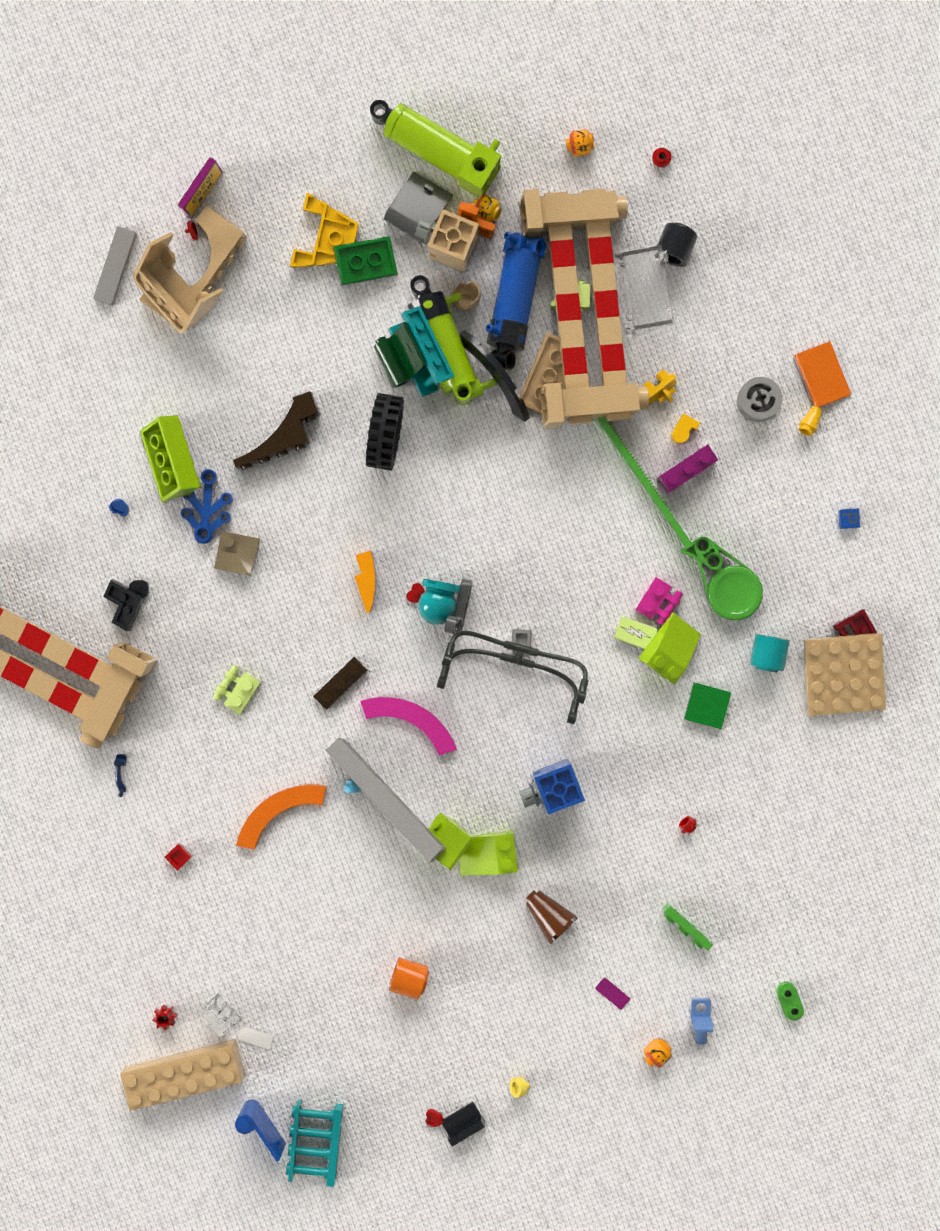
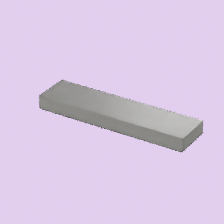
M117 226L93 297L94 300L113 306L137 235L136 232Z

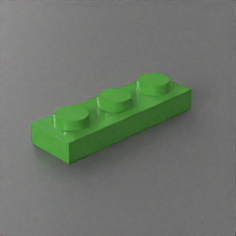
M667 903L663 907L666 913L664 916L672 924L674 921L679 924L680 927L678 929L684 935L688 936L690 934L694 938L693 942L700 949L704 947L709 950L713 946L706 936L670 904Z

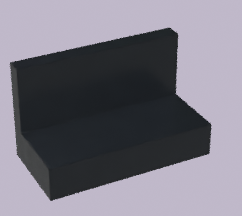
M472 1101L444 1118L442 1125L448 1133V1141L453 1147L485 1127V1120Z

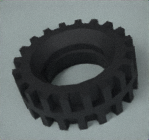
M382 393L376 395L368 431L367 467L393 470L402 428L404 397Z

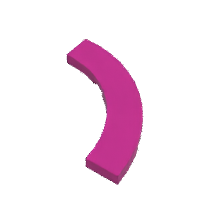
M376 697L360 701L366 719L381 716L395 717L417 726L431 740L438 756L457 750L450 733L436 716L420 705L392 697Z

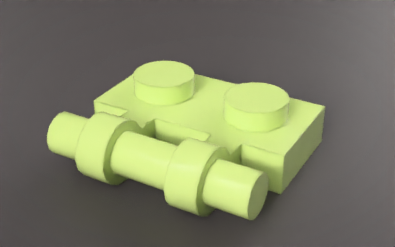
M233 665L230 671L227 670L225 673L226 677L221 685L216 687L213 698L219 701L223 695L226 696L227 700L224 705L241 714L261 684V681L247 672H244L240 678L236 675L240 668ZM234 681L237 684L231 692L227 688Z

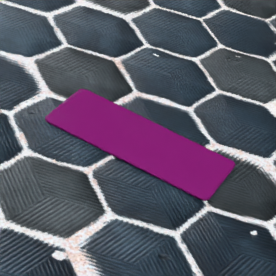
M605 977L595 987L599 993L620 1010L630 1000L625 993Z

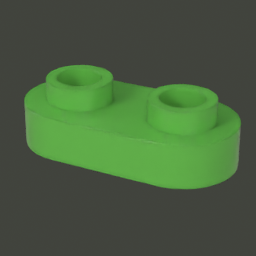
M790 982L780 983L777 987V996L784 1014L792 1021L799 1020L804 1014V1009L796 988ZM787 990L791 991L789 996H785ZM796 1008L797 1012L792 1014V1009Z

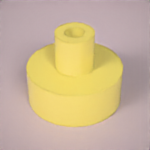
M523 1077L512 1078L510 1081L511 1094L515 1098L526 1095L530 1084Z

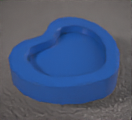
M115 499L109 505L110 511L114 514L125 517L129 513V507L122 499Z

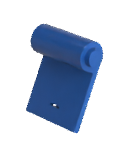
M256 1100L246 1101L235 1121L236 1130L241 1134H248L256 1130L276 1162L279 1161L286 1145L285 1140L260 1103Z

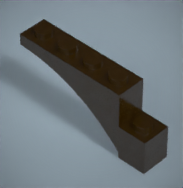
M311 391L292 397V406L277 430L256 449L233 460L237 469L244 471L252 468L254 463L264 464L271 461L270 458L276 455L279 458L288 455L290 450L295 449L299 451L307 448L306 444H309L310 441L303 421H306V423L315 421L316 417L320 415Z

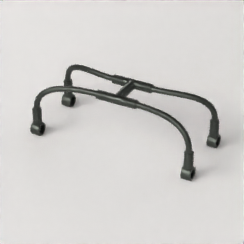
M459 631L452 636L444 654L437 688L444 689L450 663L456 656L474 653L497 657L506 662L547 671L565 680L574 692V700L571 703L567 723L575 724L579 703L584 704L589 682L587 669L581 662L569 657L542 652L539 649L514 642L501 641L473 631ZM467 635L504 646L503 648L516 651V654L513 656L482 649H462L454 653L453 651L456 639ZM523 654L561 660L578 666L583 672L579 690L575 683L565 674L550 667L537 664L535 661L522 658Z

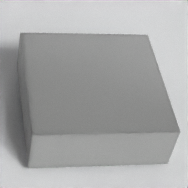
M512 629V642L531 647L532 630Z

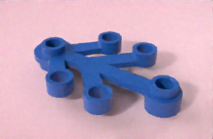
M210 469L204 470L201 474V480L205 483L203 505L195 497V492H192L191 498H187L186 495L183 496L201 515V524L194 518L192 509L183 508L181 510L182 518L187 519L195 529V540L201 544L209 543L213 539V532L223 523H229L231 520V515L228 512H221L219 518L209 525V518L225 504H231L233 501V496L230 493H223L221 498L211 505L213 484L217 481V474ZM209 474L213 475V479L211 481L207 480V476ZM225 495L230 496V500L228 502L224 501ZM186 510L190 511L189 517L184 516ZM223 514L228 515V519L226 521L222 520ZM203 531L207 532L206 538L201 537Z

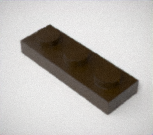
M354 656L313 697L327 710L368 669Z

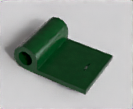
M406 322L402 323L391 337L386 338V336H383L375 341L376 344L373 347L394 388L408 383L427 365Z

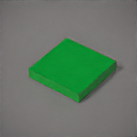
M693 682L684 719L722 729L731 692Z

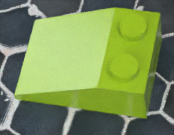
M672 612L638 659L675 685L685 672L701 634Z
M513 830L471 835L473 841L459 859L461 876L498 875L518 872Z

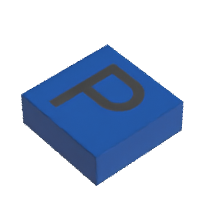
M859 508L838 510L839 529L860 528Z

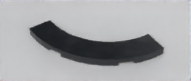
M462 331L460 338L464 348L477 358L496 380L509 403L512 414L526 422L530 418L523 399L518 398L515 392L517 387L508 373L491 352L486 353L480 347L482 343L469 332Z

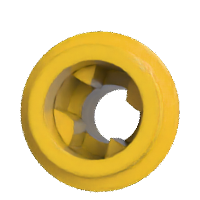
M812 406L799 423L798 430L806 436H812L813 433H816L822 410Z

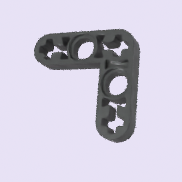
M462 579L456 602V610L453 616L448 615L444 632L455 634L463 630L472 590V580Z

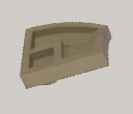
M221 531L214 568L251 576L260 539Z

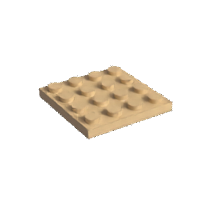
M881 633L803 639L807 715L817 716L886 710L883 639Z

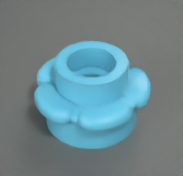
M347 781V785L343 786L345 787V793L361 792L354 781Z

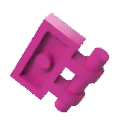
M655 577L635 610L651 620L655 614H658L661 617L657 623L662 626L675 607L679 606L683 593L677 590L674 596L668 594L672 586ZM666 599L669 601V604L663 611L660 609V606Z

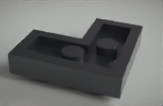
M114 579L110 580L103 597L118 605L111 623L126 632L131 631L145 597Z

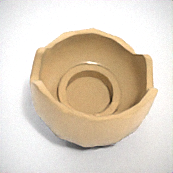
M461 282L453 290L452 295L460 292L462 296L461 300L453 303L459 310L471 311L479 305L481 292L475 282Z

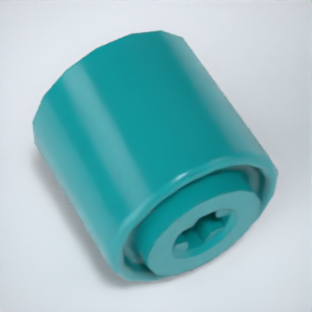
M755 634L750 665L764 671L777 673L778 671H784L790 640Z

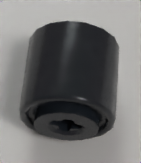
M667 223L654 252L655 256L667 264L685 267L698 238L697 233L687 225Z

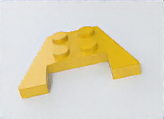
M306 193L303 211L321 215L322 218L314 253L294 249L290 267L299 268L336 264L333 247L355 243L359 223L336 211L325 202L318 200L312 194Z

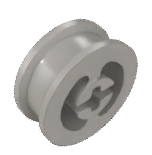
M767 377L750 379L742 386L737 396V406L741 414L755 422L771 418L782 404L780 387L776 382ZM753 387H763L766 389H760L758 392L755 391L750 396V398L747 399V393L749 389ZM757 397H759V398L762 397V398H763V401H762V402L756 401V398H757ZM770 399L772 400L771 408L766 412H756L752 409L763 408Z

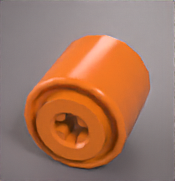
M398 957L390 981L389 991L418 1000L426 988L429 977L428 966Z

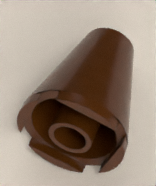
M534 890L526 897L528 900L526 905L550 945L554 942L552 938L556 940L574 923L571 919L574 921L578 919L575 914L540 890L537 893Z

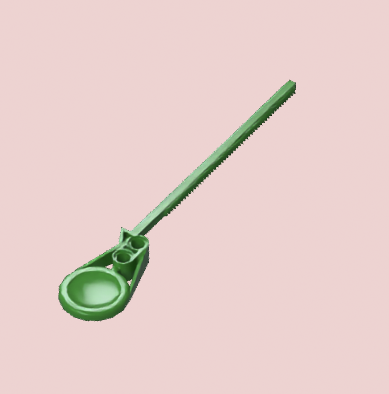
M605 417L596 418L684 545V548L679 552L697 561L711 608L720 617L728 620H743L752 616L759 609L763 599V586L759 577L709 538L700 537L691 542L670 511L672 509H668L670 506H666L668 503L664 504L665 501H662L663 498H660L661 495H658L659 492H656L657 489H654L655 486H652L653 483H650L651 480H648L649 477H646L647 474H644L643 468H639L641 465H637L639 462H635L637 459H633L635 456H631L633 453H629L631 451L627 450L629 447L626 448V445L623 444L624 442H621L622 439H619L620 436H617L618 433H615L616 430H613L614 427H611L610 421H607ZM700 540L705 541L707 544L705 551H701L697 547ZM719 552L739 566H727L722 569L723 558ZM711 556H715L718 560V564L715 567L709 565L708 560ZM702 563L707 569L717 572L711 578L709 585L706 582Z

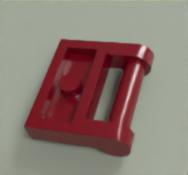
M864 609L832 625L840 636H849L844 628L848 624L854 635L877 633Z

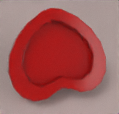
M193 220L187 221L188 229H185V232L191 234L193 241L198 240L195 222Z
M419 583L413 584L411 591L406 594L407 600L412 603H418L421 595L425 592L424 587Z
M427 1110L425 1123L431 1127L440 1126L444 1120L443 1116L437 1110Z

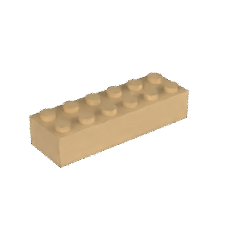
M236 1039L126 1066L120 1073L130 1111L242 1083L245 1077Z

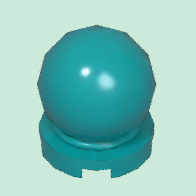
M423 578L422 586L426 587V591L419 599V612L426 622L433 625H441L446 622L448 615L453 616L456 610V601L453 595L460 592L461 586Z

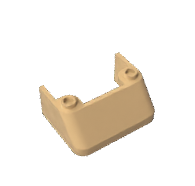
M170 232L148 243L134 271L133 278L136 285L178 332L184 333L214 308L223 290L219 288L210 294L203 291L197 295L173 268L176 262L175 254L168 248V245L174 234Z

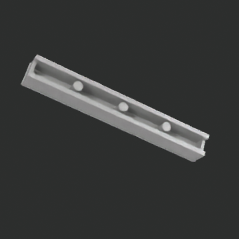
M339 737L329 748L325 749L332 759L429 863L434 862L446 847L344 738L341 739Z

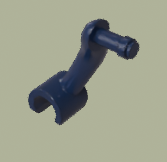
M117 754L114 761V766L116 767L115 782L120 791L119 797H122L123 793L126 792V787L121 779V766H126L127 757L124 754Z

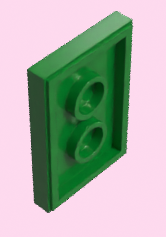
M390 236L333 247L341 286L398 275Z

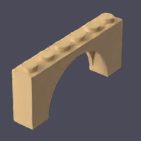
M206 205L195 222L206 232L209 238L211 259L203 277L191 286V289L197 295L203 291L211 293L212 285L216 280L221 279L224 274V268L227 264L230 265L234 261V254L238 249L244 247L247 238L243 231ZM143 293L139 300L146 306H148L150 309L155 311L157 314L162 316L164 319H166L165 316L158 310V308Z

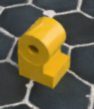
M683 414L671 433L672 441L676 444L686 442L689 438V431H696L700 423Z

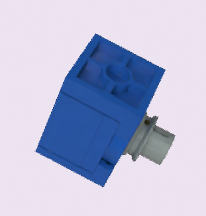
M568 758L533 771L534 784L531 785L529 783V788L519 791L525 808L534 804L537 807L539 804H543L548 815L585 801Z

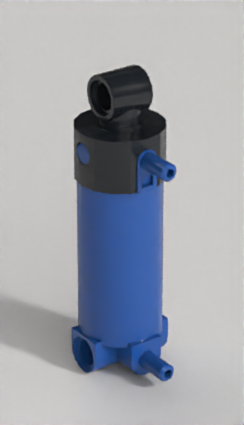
M505 232L504 238L506 240L503 248L505 256L493 317L485 329L488 332L487 344L496 348L491 353L505 370H512L516 363V356L513 351H524L540 261L545 255L546 242L543 238L524 237L517 232L513 234Z

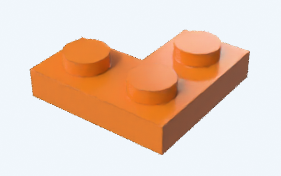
M461 202L458 208V216L478 223L479 235L492 240L496 225L491 221L478 218L479 208H476L475 205Z

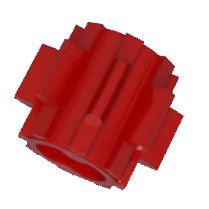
M164 1004L160 1010L156 1009L154 1011L156 1017L152 1021L157 1023V1029L163 1027L164 1030H167L170 1025L174 1026L176 1023L174 1018L178 1014L173 1012V1006L167 1008ZM164 1015L168 1017L166 1020L162 1018Z

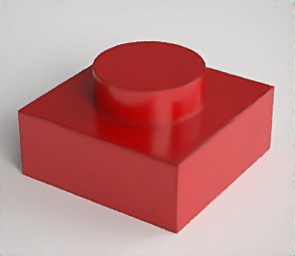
M178 843L165 856V859L178 871L193 856Z

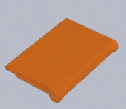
M830 341L794 355L814 406L819 408L851 395Z

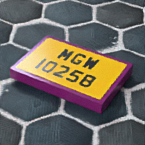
M211 157L208 158L178 203V207L190 219H192L223 173L217 161Z

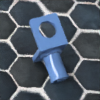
M693 998L691 1000V1020L694 1032H696L695 1042L701 1045L708 1042L707 1032H713L710 1017V998ZM700 1003L706 1005V1009L701 1012L695 1009Z

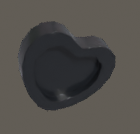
M135 580L129 585L130 589L145 598L149 593L147 581Z

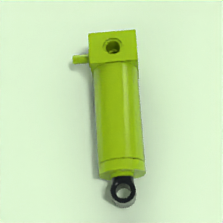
M381 99L373 101L370 106L373 122L378 125H385L384 137L458 179L459 187L480 198V196L486 194L501 168V155L496 152L500 141L494 139L489 148L480 142H477L474 146L402 103H399L394 110L389 108L388 104ZM379 109L385 111L383 115L375 114L376 111Z

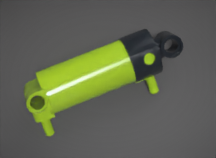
M422 275L415 276L411 280L410 286L416 300L408 305V309L421 307L454 374L452 379L440 383L443 394H453L458 404L468 405L472 399L484 395V390L496 386L497 383L494 378L480 383L479 379L476 378L449 304L462 299L461 293L458 292L448 297H445L442 291L432 293L428 279ZM418 283H423L426 287L424 290L418 291L415 289V286ZM465 391L468 393V396L462 398L459 396V393Z

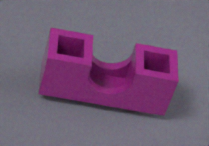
M707 444L660 475L657 479L668 494L717 462L718 458Z

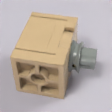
M442 209L437 223L434 220L429 223L421 219L417 225L415 236L424 239V244L428 243L429 258L431 260L465 273L479 240V224Z

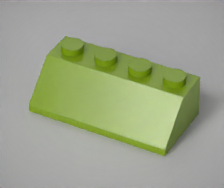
M178 415L157 417L140 430L161 502H167L191 494L200 488L199 478L196 474L194 462L191 458Z

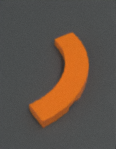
M306 784L286 788L273 794L263 801L247 818L238 836L236 846L255 850L260 834L276 815L298 805H323L327 786Z

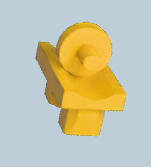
M663 369L656 375V379L660 382L656 387L650 381L642 385V387H647L649 405L656 400L660 403L665 400L669 403L673 401L671 395L676 392L673 388L677 384L676 376L673 373L670 375Z

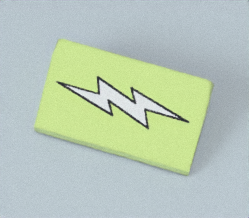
M621 617L614 638L645 649L657 634V629L626 617Z

